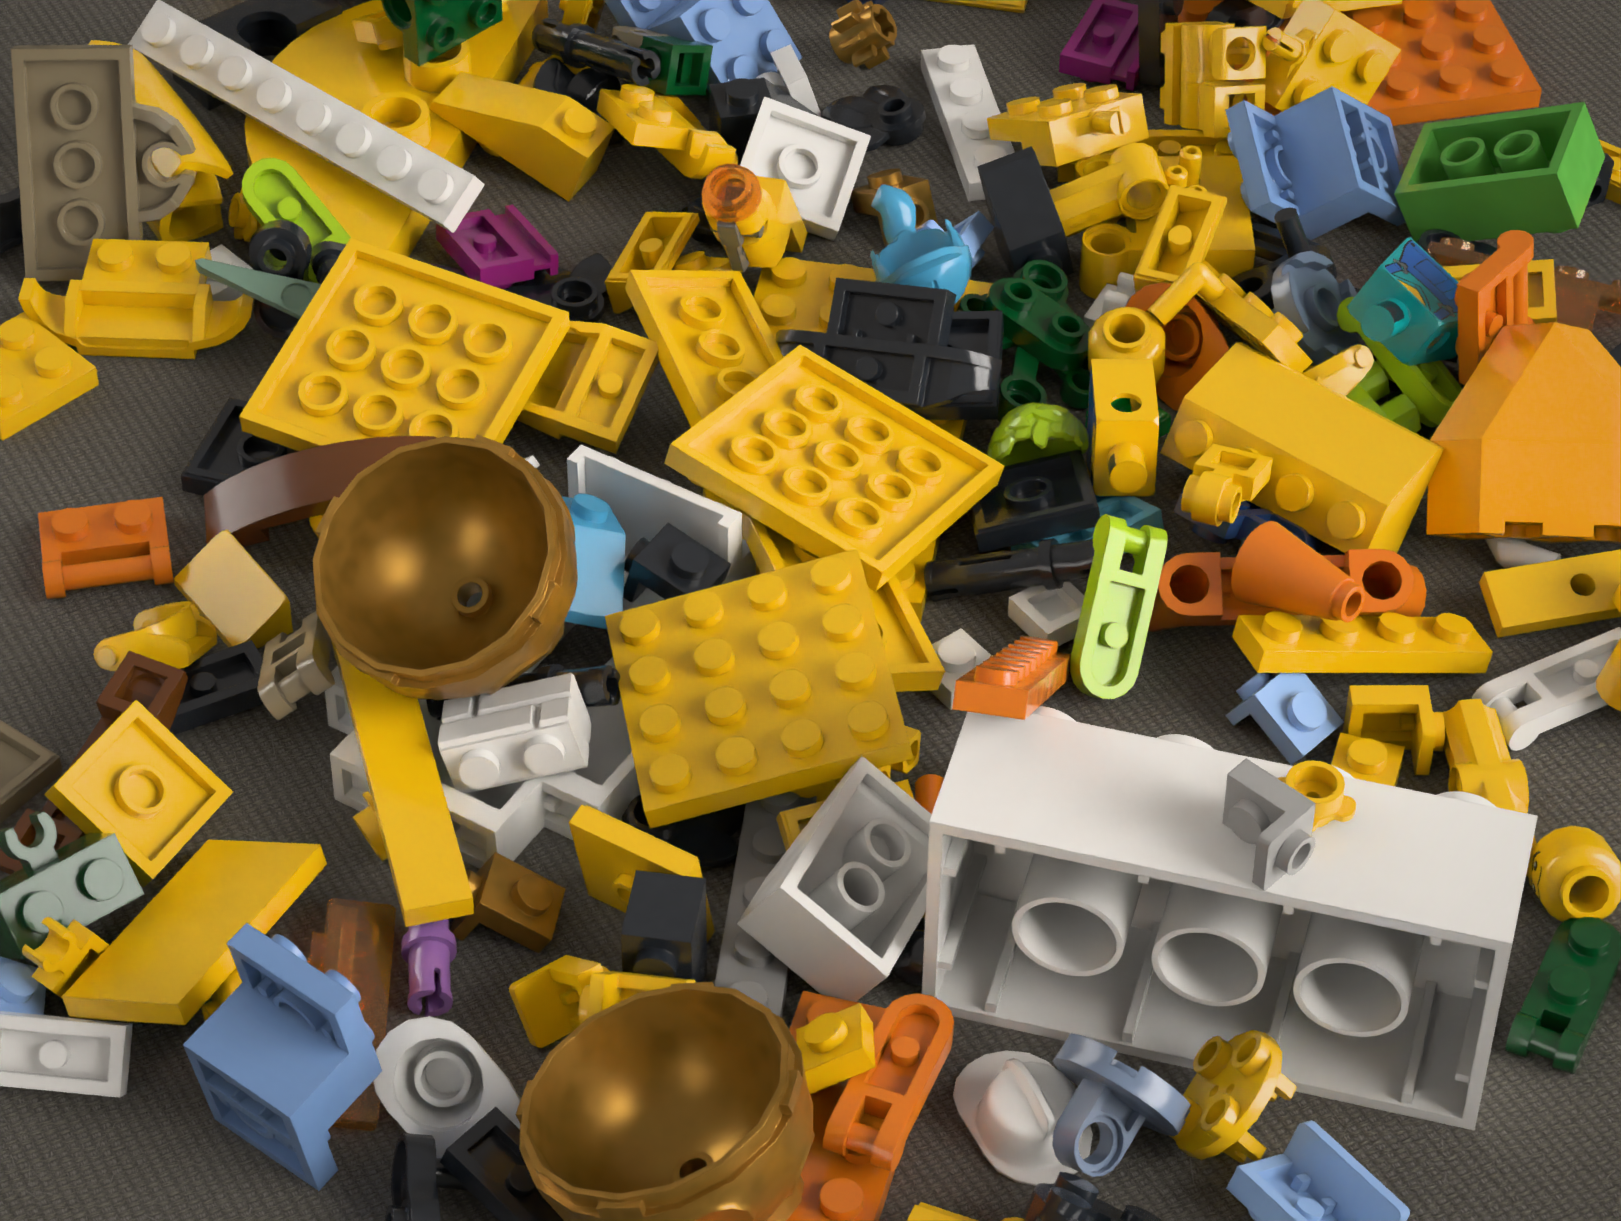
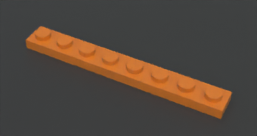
M1020 636V640H1014V644H1009L1007 647L1002 648L1001 651L996 652L995 655L990 656L989 659L983 661L980 665H976L974 669L956 680L952 709L1025 720L1069 680L1071 654L1057 652L1058 641Z

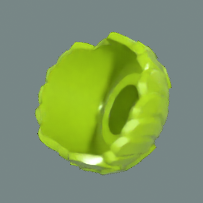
M1027 403L1012 409L1002 418L998 428L996 427L991 437L987 456L1007 466L1077 449L1081 450L1082 454H1084L1089 447V434L1081 421L1068 412V409L1058 405Z

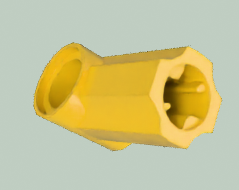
M1131 143L1117 149L1111 155L1107 167L1049 191L1065 235L1070 237L1087 230L1088 227L1095 224L1107 222L1124 214L1130 218L1142 220L1156 216L1160 212L1169 187L1156 151L1145 143Z

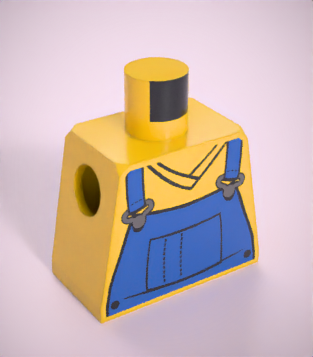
M1091 359L1087 423L1089 447L1086 451V467L1094 494L1097 496H1151L1155 493L1159 413L1152 359ZM1119 398H1131L1132 412L1118 411L1112 407L1111 403Z

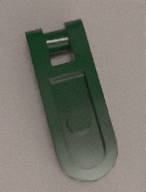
M1582 917L1570 918L1560 924L1554 933L1522 1008L1515 1016L1507 1038L1505 1051L1524 1058L1531 1052L1554 1060L1552 1067L1572 1075L1575 1073L1617 975L1621 961V935L1610 923L1600 918Z

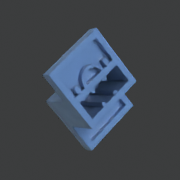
M604 0L620 26L647 29L686 41H699L712 45L713 50L707 82L708 90L709 84L730 82L738 78L755 79L766 72L778 73L770 53L791 44L798 60L803 58L769 0Z
M1333 86L1275 116L1245 100L1225 110L1231 131L1228 133V144L1239 162L1243 183L1240 186L1241 195L1246 206L1253 213L1276 223L1274 216L1278 211L1284 208H1295L1306 238L1310 240L1368 212L1396 226L1406 222L1394 195L1404 172V167L1390 117Z
M246 923L227 942L242 984L183 1044V1047L214 1119L320 1191L338 1171L328 1145V1140L331 1138L328 1129L382 1072L372 1044L375 1035L364 1021L358 1004L361 1000L360 993L345 976L333 969H329L324 974L307 963L305 956L299 948L286 937L275 934L272 938H269Z

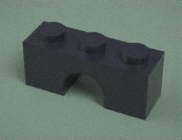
M246 0L199 22L261 57L277 56L292 41L310 28L342 14V4L337 0ZM172 73L173 80L209 111L225 104Z

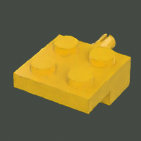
M1302 0L1284 31L1274 27L1266 32L1277 39V43L1265 36L1263 37V47L1270 51L1266 59V77L1254 79L1253 83L1265 84V102L1282 112L1331 86L1367 105L1401 49L1321 0Z
M1085 83L1059 86L1052 90L1054 98L1041 102L1040 97H1026L1006 103L1008 112L987 118L991 140L1021 142L1022 149L1032 146L1041 166L1058 167L1149 138L1142 94L1118 92L1116 84L1102 85L1086 89Z

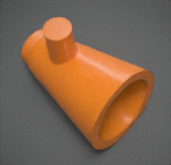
M1275 521L1265 522L1255 528L1242 544L1234 562L1231 577L1232 591L1237 600L1243 603L1333 621L1341 620L1348 623L1359 615L1365 602V590L1362 586L1356 584L1354 579Z

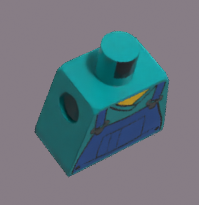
M1408 237L1378 267L1347 306L1349 313L1361 323L1362 331L1369 339L1380 341L1399 361L1408 366L1452 359L1457 356L1455 346L1458 337V307L1455 304V292L1459 282L1411 237Z

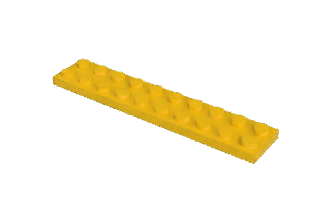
M630 270L625 290L648 338L657 343V357L691 428L784 357L740 271ZM727 502L729 508L741 512L738 508ZM742 513V535L761 574L819 559V557L809 551L798 548L791 540L758 520ZM895 574L876 592L868 588L896 692L938 690L945 670Z

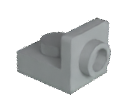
M1245 758L1227 774L1222 823L1231 828L1244 842L1256 845L1252 882L1266 891L1286 873L1294 875L1299 872L1311 857L1315 847V838L1312 837L1316 803Z

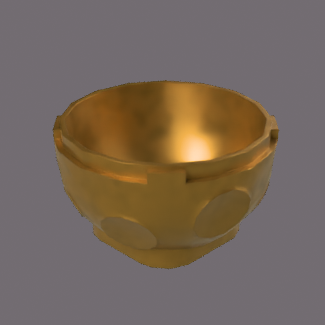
M477 434L475 439L444 436L398 447L358 473L339 498L333 497L315 531L320 536L313 556L317 615L339 654L360 672L369 675L395 693L411 698L434 700L466 698L484 693L492 695L549 655L563 636L564 621L575 597L578 581L575 527L569 509L558 490L549 480L543 477L537 468L516 453L510 446ZM482 592L480 601L474 606L467 607L470 597L475 593Z
M713 982L671 984L667 988L637 993L587 1018L549 1052L534 1079L527 1081L515 1114L520 1123L519 1150L532 1180L543 1198L564 1221H786L802 1201L804 1181L800 1174L815 1137L813 1132V1102L807 1086L802 1053L783 1018L772 1013L771 1009L739 990L714 986Z

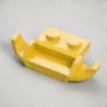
M635 83L621 85L620 91L600 89L596 110L632 145L655 147L684 176L689 178L703 179L708 175L718 176L728 170L736 173L738 165L736 149L733 146H729L717 132L707 131L677 95H664Z
M93 239L82 280L70 279L66 296L55 295L45 291L38 284L36 278H24L18 297L23 311L30 320L38 322L64 343L77 347L78 354L176 359H195L197 350L220 345L235 337L245 328L250 320L255 298L244 293L235 300L213 301L211 286L206 284L207 276L199 273L195 260L201 258L212 260L209 242Z

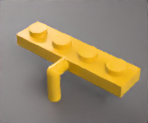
M1205 259L1203 263L1197 262L1190 265L1148 309L1150 314L1163 326H1166L1195 297L1211 309L1220 324L1264 355L1301 374L1313 362L1298 346L1297 343L1304 336L1291 321L1278 311L1274 314L1252 292L1246 294L1227 274L1222 273L1220 275Z

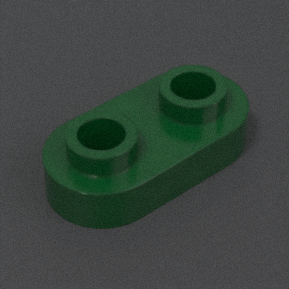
M1003 278L991 285L982 311H1003L1005 337L1051 368L1069 371L1075 370L1084 364L1088 356L1090 328L1079 316L1065 309L1027 280Z

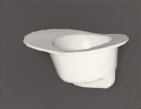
M431 1016L406 1020L390 1030L376 1049V1055L382 1072L373 1081L377 1096L389 1114L407 1133L432 1135L434 1137L436 1158H442L446 1149L494 1107H497L520 1129V1123L515 1115L520 1103V1097L509 1078L469 1033L452 1021Z
M1008 1050L985 1054L966 1065L956 1078L953 1099L961 1119L977 1142L985 1158L997 1172L1017 1183L1034 1186L1040 1183L1054 1184L1059 1172L1070 1174L1078 1172L1062 1165L1055 1157L1052 1146L1053 1131L1076 1091L1074 1085L1061 1071L1055 1069L1048 1061L1030 1053ZM1090 1125L1082 1132L1079 1139L1078 1149L1082 1159L1090 1155L1093 1136Z

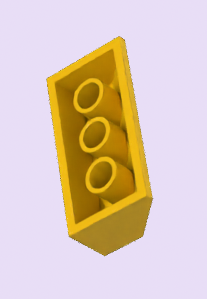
M1236 342L1185 395L1160 453L1193 470L1194 463L1213 443L1272 457L1270 481L1250 501L1251 503L1262 509H1268L1299 525L1308 534L1343 553H1346L1348 549H1385L1398 553L1444 448L1243 343Z

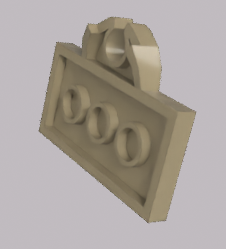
M133 45L14 46L11 48L25 278H36L37 281L82 280L93 239L143 240L142 222L160 220L176 210L192 187L196 171L185 169L177 176H162L152 165L153 151L165 147L176 151L182 156L192 154L196 148L191 136L178 119L159 107L136 103Z

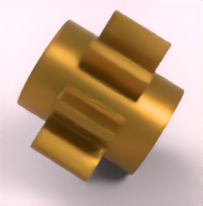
M853 0L836 10L839 19L831 23L832 28L829 32V39L835 54L840 60L847 64L853 63L854 67L865 64L868 69H871L890 58L887 49L895 45L894 40L897 37V27L892 15L884 6L880 4L873 5L872 1L862 5L859 0Z

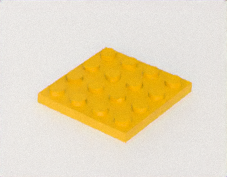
M350 238L239 416L241 429L243 432L297 451L350 440L390 436H434L437 438L447 436L475 439L478 434L503 444L569 330V312Z
M802 345L796 347L673 441L669 446L664 462L667 466L686 476L693 484L709 490L738 508L744 515L758 520L791 540L798 548L809 551L819 558L858 548L868 588L875 592L997 486L1004 469L1003 464Z
M858 548L605 616L615 669L620 674L618 685L643 809L650 829L843 778L861 756L866 758L876 768L914 759Z

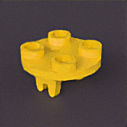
M1250 1030L1234 1036L1228 1042L1220 1036L1212 1037L1199 1049L1193 1061V1069L1197 1073L1183 1094L1191 1105L1188 1109L1190 1112L1179 1134L1170 1136L1175 1140L1180 1150L1188 1156L1200 1160L1218 1155L1221 1152L1241 1163H1244L1247 1157L1253 1161L1262 1159L1266 1147L1248 1133L1247 1130L1258 1119L1268 1101L1274 1102L1277 1096L1290 1101L1297 1088L1294 1083L1281 1073L1282 1051L1277 1041L1265 1032Z

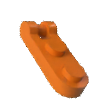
M916 993L904 995L892 1001L886 1008L874 1030L875 1068L849 1079L827 1123L823 1137V1149L846 1156L851 1150L871 1157L870 1163L873 1166L891 1172L896 1169L902 1157L907 1137L951 1051L954 1019L951 1010L943 1001L931 995ZM864 1113L884 1119L880 1129L860 1123Z

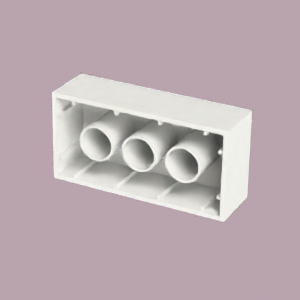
M1039 706L1025 720L967 712L929 821L922 994L931 995L943 1001L951 1010L953 1017L1066 1041L1071 1033L1078 1034L1105 1044L1118 1051V1053L1193 1069V1061L1199 1049L1212 1037L1220 1036L1228 1042L1236 1035L1250 1030H1257L1267 1033L1277 1041L1282 1051L1281 1073L1297 1086L1296 1092L1475 1131L1538 818L1537 815L1498 808L1485 798L1468 792L1450 791L1434 795L1355 779L1346 771L1333 766L1344 778L1345 787L1343 794L1353 798L1356 802L1355 815L1349 821L1340 822L1332 820L1328 824L1316 828L1312 832V837L1315 838V847L1304 867L1294 875L1286 873L1264 891L1252 882L1256 845L1244 842L1231 828L1222 823L1227 774L1245 758L1276 778L1286 777L1288 771L1293 766L1214 750L1207 743L1187 735L1168 734L1154 738L1080 723L1059 710Z

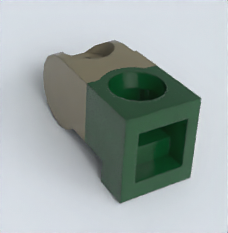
M628 26L613 27V39L637 48L651 50L659 57L661 64L660 72L654 80L648 78L650 83L644 87L664 95H706L713 50L712 45L699 41H686L642 28Z

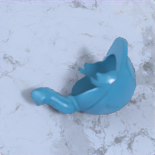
M882 184L878 188L871 206L881 214L883 232L888 245L879 255H875L873 250L870 253L876 276L875 282L947 289L956 294V304L964 294L971 277L972 257L969 246L964 244L963 239L948 219H945L948 233L937 228L916 232V207L910 195L902 189Z

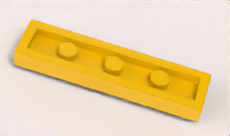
M1272 611L1266 615H1238L1232 638L1257 673H1486L1493 654L1490 647L1474 629L1472 623L1466 617L1452 613H1441L1437 617H1409L1399 613L1388 612L1380 617L1357 616L1353 621L1346 623L1341 620L1333 621L1313 616L1291 615L1285 612Z

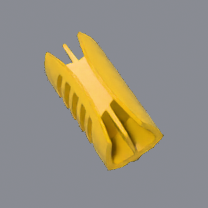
M91 40L88 45L122 44L108 41ZM133 49L136 103L159 107L178 119L191 136L196 148L192 154L182 156L176 151L165 147L153 151L152 165L160 175L173 177L185 169L196 171L197 173L192 187L176 210L160 220L148 221L146 223L159 241L187 242L214 233L223 228L220 209L223 198L215 175L228 179L234 173L215 142L174 89L142 53Z

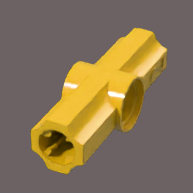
M1481 699L1459 700L1450 710L1442 712L1445 723L1444 751L1450 768L1448 779L1449 792L1461 791L1472 793L1485 798L1498 808L1527 813L1529 788L1526 770L1520 759L1510 758L1496 710L1484 705ZM1535 836L1533 838L1531 853L1533 848L1537 844Z

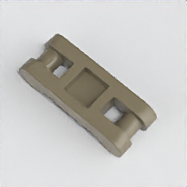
M317 611L305 617L302 621V627L288 636L282 632L265 644L257 690L263 704L277 720L296 710V701L312 692L318 696L335 684L334 677L328 667L332 646L331 638L319 619Z

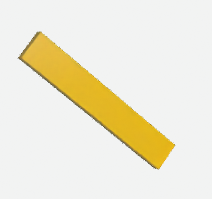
M331 640L405 927L474 914L471 888L418 698L395 693L369 675L360 672L339 654Z

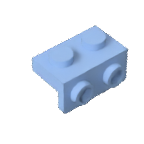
M1313 1120L1298 1125L1283 1154L1237 1166L1226 1187L1248 1209L1249 1215L1254 1221H1407L1410 1215L1409 1208Z

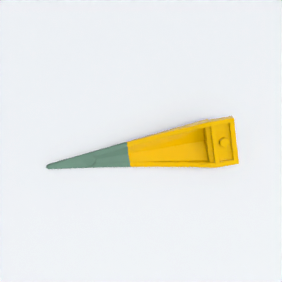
M204 258L195 260L196 269L199 273L298 319L301 318L321 286L318 283ZM570 321L569 330L517 420L554 438L560 439L564 435L616 454L659 361L657 357V342L607 324Z

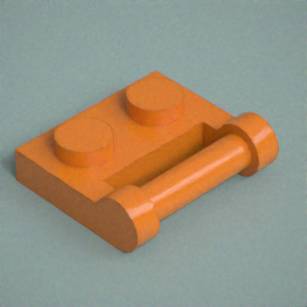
M1510 230L1499 235L1497 238V250L1471 273L1464 275L1457 284L1455 304L1458 307V337L1455 350L1459 360V383L1463 385L1467 383L1503 326L1534 324V321L1528 316V263L1534 258V238L1526 231Z
M163 497L38 513L42 571L47 600L66 597V591L152 579H154L155 585L174 583Z

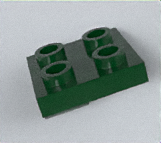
M381 0L386 16L395 27L403 32L404 57L417 66L427 63L503 20L502 0Z

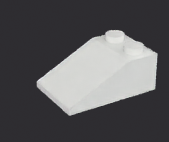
M861 756L847 771L765 878L737 925L821 995L854 1002L858 1001L888 977L925 913L929 821L932 814L866 758Z

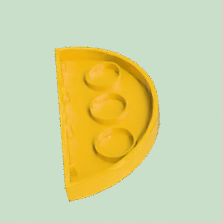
M371 0L343 11L342 14L310 28L281 51L272 63L456 166L463 168L478 141L431 111L429 108L432 101L460 72L514 83L535 48L532 42L534 27L537 24L544 25L542 20L548 18V1H507L509 10L502 13V21L427 63L417 66L404 57V45L392 49L379 50L378 44L357 41L352 20L384 10L381 0ZM246 115L244 127L249 167L263 158H277L286 161L297 171L351 238L409 257L431 220Z

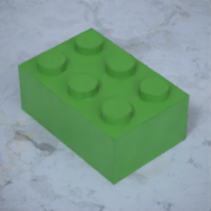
M1585 102L1425 123L1394 195L1415 242L1420 239L1422 233L1432 229L1450 231L1458 235L1464 242L1493 238L1497 240L1499 235L1510 230L1526 231L1529 234L1544 232L1562 233L1579 227L1604 162L1605 154Z

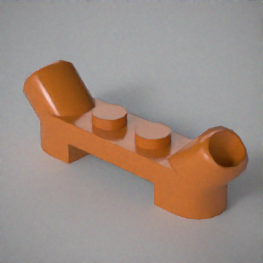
M1348 549L1345 555H1322L1354 579L1356 584L1364 588L1365 602L1358 616L1380 617L1388 612L1399 613L1409 617L1421 616L1425 607L1427 591L1424 577L1419 569L1408 564L1404 557L1394 551L1385 549ZM1220 552L1184 553L1174 556L1163 564L1148 631L1156 632L1181 626L1236 625L1238 615H1266L1272 611L1285 612L1291 615L1303 614L1243 603L1237 600L1231 585L1232 570L1236 557L1220 558Z

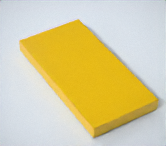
M208 839L63 994L62 999L69 1017L186 1025L236 968L227 942L246 923L266 934L327 865L321 844Z

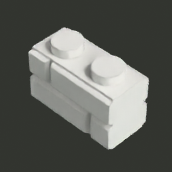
M572 673L504 687L492 695L484 693L476 697L455 698L444 701L441 718L443 724L440 725L438 746L456 790L470 793L588 767V743H590L592 724L577 681Z

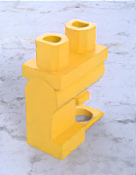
M1218 21L1165 23V30L1161 33V53L1165 55V84L1160 88V108L1164 110V124L1180 125L1187 129L1202 130L1203 136L1214 139L1228 138V133L1231 131L1225 110L1243 101L1245 94L1249 103L1265 110V84L1242 81L1240 79L1266 77V49L1263 47L1262 42L1263 37H1266L1267 26L1235 27V23ZM1235 64H1245L1242 68L1234 70Z

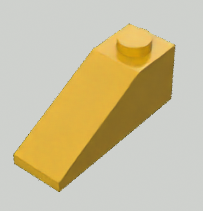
M460 72L432 101L429 108L568 202L597 171L615 129L610 123L569 96L465 72Z

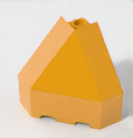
M1558 322L1503 326L1430 439L1431 442L1443 447L1444 450L1428 484L1426 535L1460 540L1517 538L1544 543L1609 542L1621 544L1620 365L1589 329Z

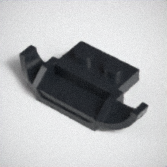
M836 278L827 333L787 329L779 330L775 339L783 356H786L796 347L802 345L901 405L922 409L949 404L959 397L974 391H997L1002 364L1001 360L992 356L947 347L956 294L947 289Z

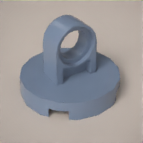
M1313 251L1300 252L1282 262L1274 271L1271 286L1274 309L1271 311L1274 314L1277 311L1280 312L1298 328L1304 336L1297 343L1298 346L1308 355L1313 363L1320 364L1339 352L1358 344L1363 339L1358 333L1344 331L1337 322V310L1340 303L1345 298L1357 295L1354 286L1349 279L1341 283L1337 282L1334 276L1326 270L1327 267L1334 264L1326 256Z
M1071 1033L1053 1059L1057 1069L1078 1086L1053 1131V1150L1055 1157L1062 1165L1092 1177L1104 1176L1113 1171L1121 1161L1141 1126L1169 1136L1179 1134L1186 1122L1185 1119L1190 1112L1188 1109L1191 1106L1183 1095L1144 1066H1141L1137 1072L1128 1065L1114 1059L1118 1051L1086 1036ZM1096 1122L1100 1130L1098 1146L1092 1155L1082 1159L1078 1149L1079 1139L1086 1127Z

